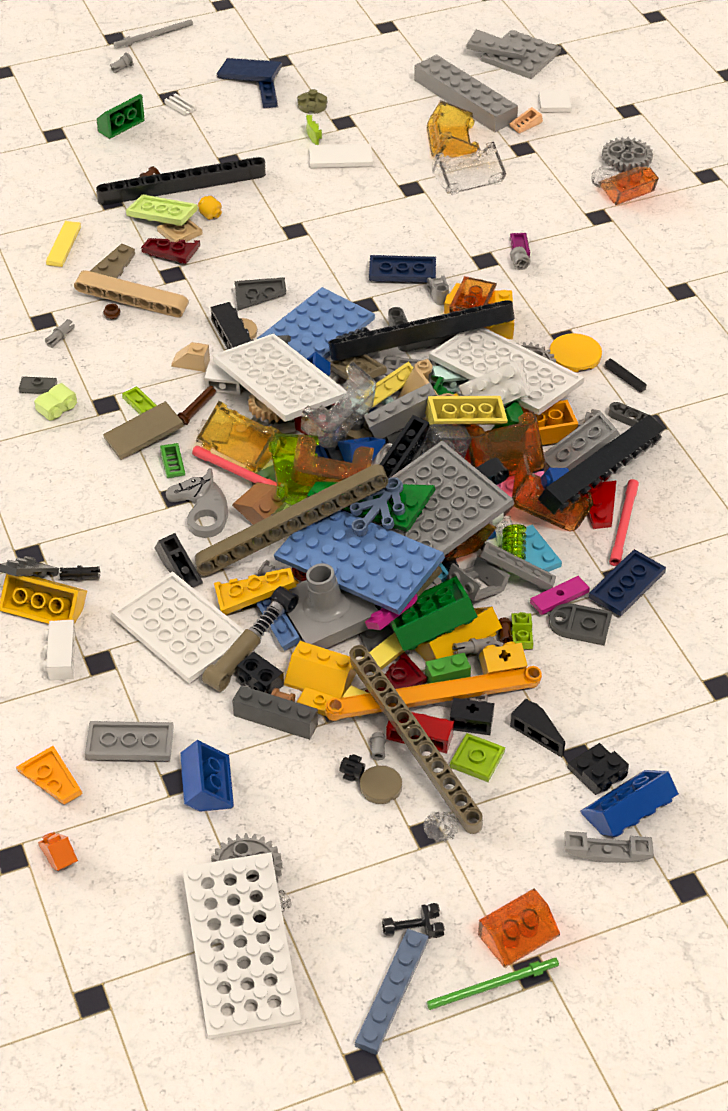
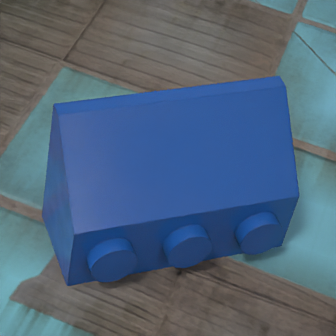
M196 740L180 752L184 804L200 812L233 808L229 755Z

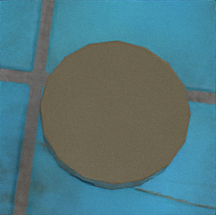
M377 765L363 772L360 778V791L370 802L375 804L390 803V800L398 798L402 791V778L395 769L384 765Z

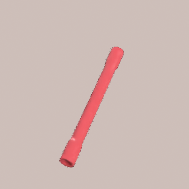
M198 445L193 448V456L213 463L255 484L258 482L275 485L283 491L282 484L266 479Z
M630 479L627 484L621 518L609 563L613 566H617L622 560L625 538L639 482L635 479Z

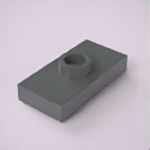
M22 376L19 393L43 394L49 392L52 387L57 385V378Z

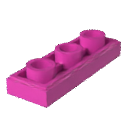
M576 576L530 598V604L540 615L552 611L558 605L568 603L589 593L590 587L579 576Z

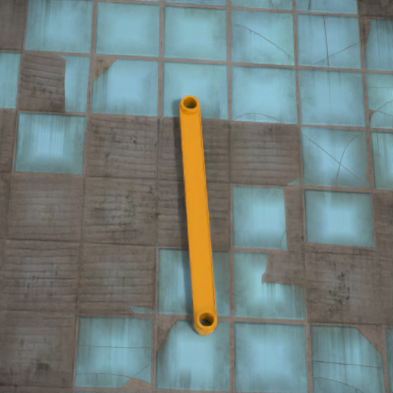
M530 666L523 669L395 690L409 708L452 701L453 698H470L484 694L489 695L525 688H535L540 684L542 673L538 667ZM370 693L332 698L325 707V714L332 721L383 712ZM391 703V704H389L388 706H389V707H394V706H396L397 704Z

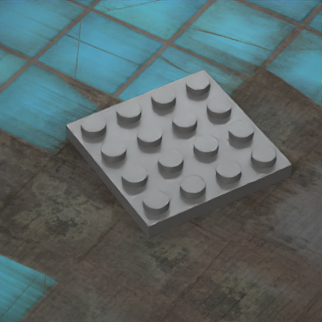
M510 30L502 39L527 47L524 59L519 60L484 53L481 56V61L532 79L561 53V47L533 38L530 35L519 33L516 30Z

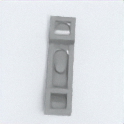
M564 832L565 852L579 858L607 863L643 861L654 857L652 837L630 836L629 841L587 838V832Z

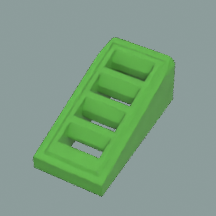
M179 444L160 445V455L167 478L185 476ZM180 469V471L170 472V470Z

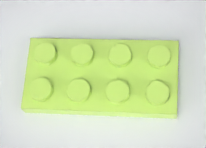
M142 194L126 209V214L134 218L182 226L198 210V206L194 203Z

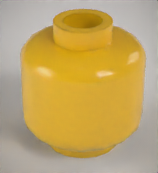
M204 196L199 201L198 210L208 220L217 219L222 214V204L213 196Z

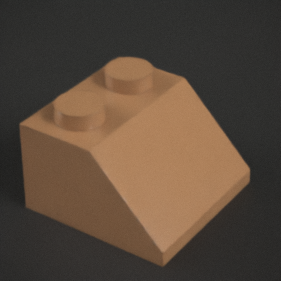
M257 482L237 499L232 506L254 525L282 511L290 498L275 485Z

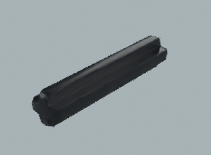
M609 358L606 360L605 367L637 391L643 392L646 390L647 384L613 359Z

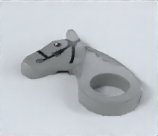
M208 468L207 473L203 477H192L167 489L166 498L169 502L190 500L195 504L187 516L188 528L193 535L209 538L223 531L228 518L227 500L222 490L213 481L212 468ZM203 516H210L217 520L216 523L210 526H200L195 523L197 519Z

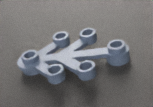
M391 477L388 479V485L385 488L363 498L364 502H355L350 505L351 514L354 516H358L363 510L371 508L363 519H356L352 522V529L355 535L359 537L365 536L369 529L368 525L380 510L383 517L381 521L383 528L389 530L394 527V521L390 516L387 501L392 496L395 515L399 516L405 513V507L401 503L399 495L403 490L402 481L396 477ZM383 494L380 498L373 499L374 496Z

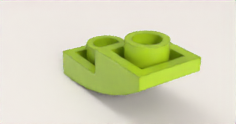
M306 115L307 134L315 145H319V139H322V130H319V123L312 121V115Z
M511 613L512 642H515V644L522 643L523 649H533L531 613Z

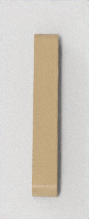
M86 270L80 272L74 283V288L81 293L173 317H181L189 303L188 299L180 294Z

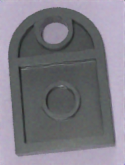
M565 603L556 606L551 611L549 625L552 631L561 637L605 646L612 611ZM556 617H562L564 620L559 621V620H556L555 618H556Z

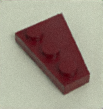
M148 238L142 245L141 251L149 255L187 264L200 247V240H194V243H187L185 240L180 239L179 242H170L169 239Z
M405 652L400 655V659L395 664L392 663L388 667V671L385 673L395 689L427 683V676ZM380 687L377 690L383 691L386 688Z

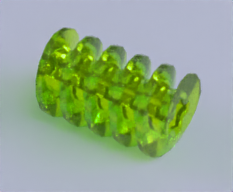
M511 524L502 530V549L523 560L526 559V540H524L527 538L525 533L527 531L526 526Z

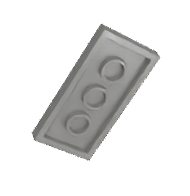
M600 411L541 456L550 468H568L570 471L620 435V433Z
M90 721L85 759L170 761L174 724L173 722Z

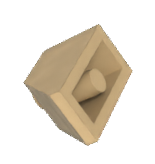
M191 342L176 353L171 366L205 372L210 362L209 345Z

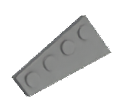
M478 29L474 31L467 43V49L519 60H523L527 53V47Z

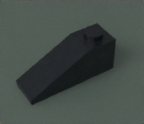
M176 533L158 540L154 548L170 573L173 571L192 588L203 584Z
M525 699L511 713L510 727L562 758L566 742L544 709L537 703Z

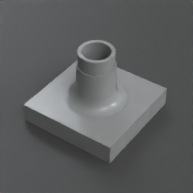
M321 563L312 566L306 573L307 580L296 584L297 587L289 589V591L299 596V601L292 612H285L302 642L325 649L368 630L365 621L371 617L372 613L378 611L374 603L340 589L334 569L328 564Z

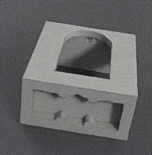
M478 555L474 566L463 570L453 563L446 580L457 576L469 598L477 601L503 592L510 575L499 566L486 562ZM479 577L490 586L480 589L481 584L474 578Z

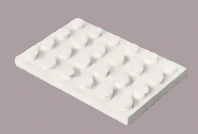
M173 571L111 612L112 617L188 683L201 676L208 666L215 665L244 632L241 627Z

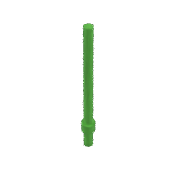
M555 957L543 962L536 961L530 963L528 967L428 1000V1009L432 1010L531 975L533 977L542 975L543 971L558 967L559 962Z

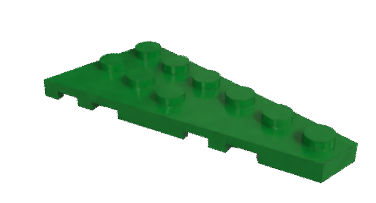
M316 481L307 494V498L338 482ZM403 484V490L399 495L401 503L404 504L405 513L399 516L394 514V502L391 496L387 504L390 516L394 521L393 528L408 532L417 517H419L430 500V497L436 491L435 485ZM383 494L376 495L373 499L380 498ZM350 505L341 509L343 511L351 513ZM371 508L363 510L358 517L364 518ZM381 510L372 521L382 524Z

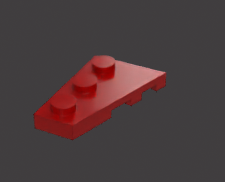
M617 480L601 482L597 488L594 489L592 487L586 496L582 495L593 529L612 527Z

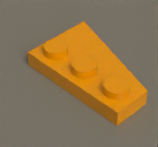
M54 746L49 747L16 767L18 772L64 805L83 794Z

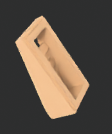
M531 107L509 123V126L518 133H521L542 123V114Z

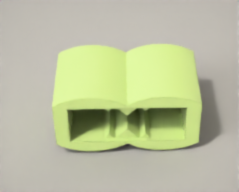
M60 383L52 387L49 392L38 396L34 403L36 411L51 421L60 417L63 412L74 408L77 404L76 393Z

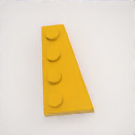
M291 568L266 572L264 576L259 577L251 575L248 576V579L244 580L230 579L229 583L221 584V582L214 583L220 610L225 615L272 597L273 592L279 586L288 590L297 587Z

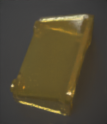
M442 100L439 101L427 123L432 157L438 159L474 157L479 153L480 146L478 142L474 141L471 143L468 132L475 122L472 112Z
M218 401L197 437L202 442L201 446L209 451L214 449L245 465L247 470L254 473L255 471L260 472L287 442V438L278 429L272 426H263L239 414L236 410L228 409L227 404Z

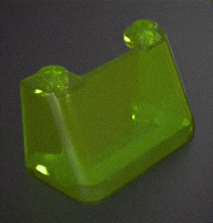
M275 433L272 441H269L268 449L272 454L277 483L276 496L281 502L292 506L306 499L315 482L319 481L316 468L318 453L314 451L315 445H319L318 436Z

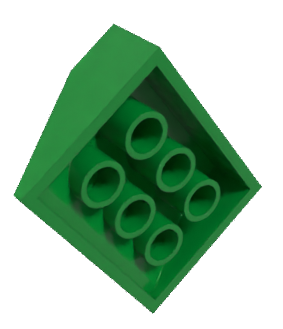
M457 576L425 590L412 606L390 622L403 651L417 648L419 644L425 641H433L438 635L450 633L462 624H469L478 616L468 594Z

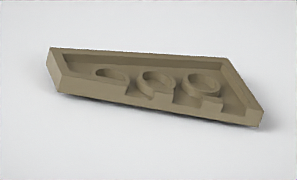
M121 243L93 267L90 272L118 278V276L122 275L124 267H127L134 257L135 249Z

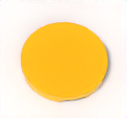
M565 334L556 338L550 345V354H554L556 363L573 372L585 369L591 370L601 361L602 349L600 344L587 335Z

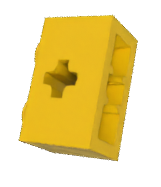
M507 642L499 647L489 645L484 647L479 654L483 675L523 669L528 666L522 643Z

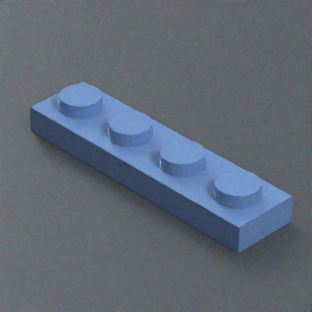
M271 597L256 603L262 614L264 611H267V607L271 604ZM285 613L278 616V620H274V624H271V629L284 651L302 641Z

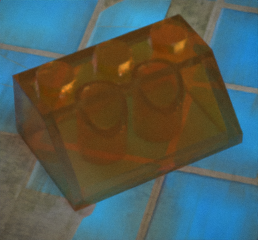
M636 167L601 180L598 184L615 205H619L653 192L659 177L651 167Z
M464 276L450 305L449 313L489 304L497 283Z
M535 888L479 920L478 936L504 968L560 936V931L549 905Z

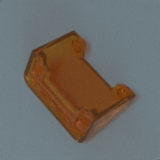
M525 412L519 416V424L484 431L482 427L476 424L463 428L465 460L476 468L492 458H499L509 470V477L544 468L545 457L537 416L534 412Z
M522 453L517 462L511 495L514 501L513 506L566 531L576 530L593 506L591 493L589 492L586 496L581 495V498L575 504L570 503V506L564 512L560 510L553 515L538 500L544 488L541 484L540 476L533 474L536 462L532 457Z

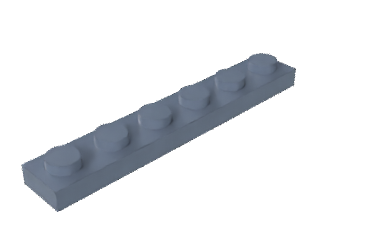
M407 928L355 1041L356 1048L375 1055L378 1054L429 941L428 935Z

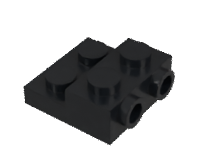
M598 743L570 761L567 768L589 790L597 795L602 791H607L618 780L622 781L628 775L629 764L617 752L613 751L610 753L601 743Z

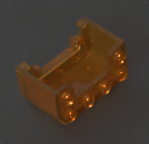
M299 434L291 478L297 484L313 487L316 481L340 482L370 467L374 448H357L354 452L352 463L314 456L316 449L315 440L312 437Z

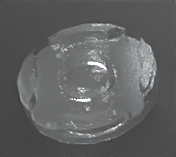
M603 166L598 170L595 169L591 174V182L601 189H615L623 181V174L619 173L618 169L610 166Z

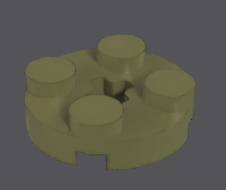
M310 89L308 92L298 95V109L304 113H309V111H314V114L323 112L327 108V96L317 92L316 89Z

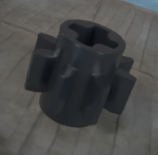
M352 754L349 758H343L339 769L340 772L344 773L343 779L352 782L356 778H361L365 771V764L361 762L362 757Z

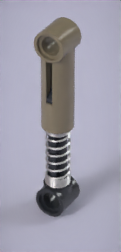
M279 586L272 594L271 604L267 607V611L260 615V619H257L253 626L244 630L215 665L212 664L206 668L202 681L219 692L224 691L229 685L231 676L237 671V665L261 643V636H264V632H268L267 628H271V624H274V620H278V616L285 612L290 613L295 609L299 596Z

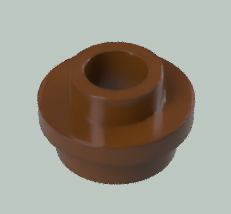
M108 304L105 306L103 313L106 318L115 319L120 316L121 311L116 304Z

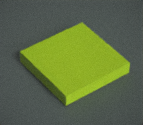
M466 733L450 761L449 767L489 782L505 753V747Z

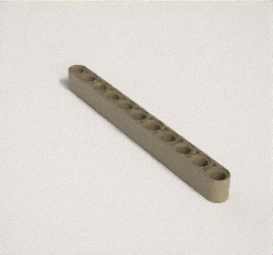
M379 464L372 465L198 552L195 555L197 572L202 576L211 575L385 488L388 485V477L384 467Z
M362 645L352 647L349 654L350 662L356 674L463 828L470 834L479 833L483 827V815L367 648ZM359 656L364 657L363 659H360V660L355 659L356 657H359ZM368 672H374L373 675H366ZM380 687L386 688L383 691L377 690ZM391 703L397 704V705L394 706V707H389V706H388V705L391 704ZM402 719L408 720L406 723L399 722ZM413 735L419 736L418 739H411L410 737ZM425 751H428V752L431 753V754L428 755V756H423V755H422V753L425 752ZM435 768L442 769V771L439 773H436L433 770ZM448 784L454 786L453 789H446L444 787ZM459 801L466 803L464 806L456 805ZM471 818H475L478 820V822L469 823L468 820Z

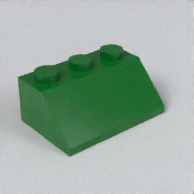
M142 94L101 114L96 119L98 132L111 139L144 122Z

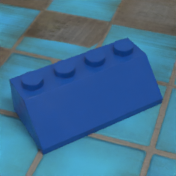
M644 770L580 811L602 835L617 837L624 832L625 828L637 825L644 816L654 814L658 807L671 803L673 801L672 798L679 793L669 771Z

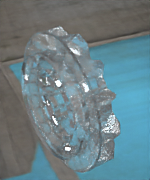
M447 812L432 813L424 821V832L427 834L428 839L432 838L436 843L438 841L446 843L448 839H454V836L458 833L459 826L456 818ZM443 822L444 829L438 832V828L440 827V825H442Z

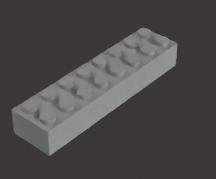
M436 54L415 64L414 81L493 132L509 126V123L517 118L518 105Z

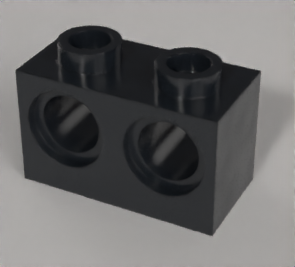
M256 652L251 653L237 665L238 680L252 689L272 694L275 688L280 689L284 686L283 672Z

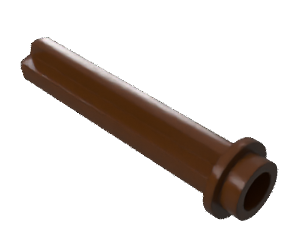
M213 386L207 387L183 412L177 414L184 425H188L190 419L216 394V389Z

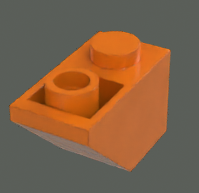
M51 832L42 837L43 840L38 842L50 865L57 871L78 861L69 838L65 835Z

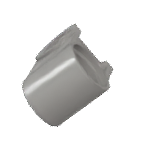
M443 275L441 278L435 279L427 278L428 291L431 293L434 302L438 305H444L446 296L449 294V285L445 276Z

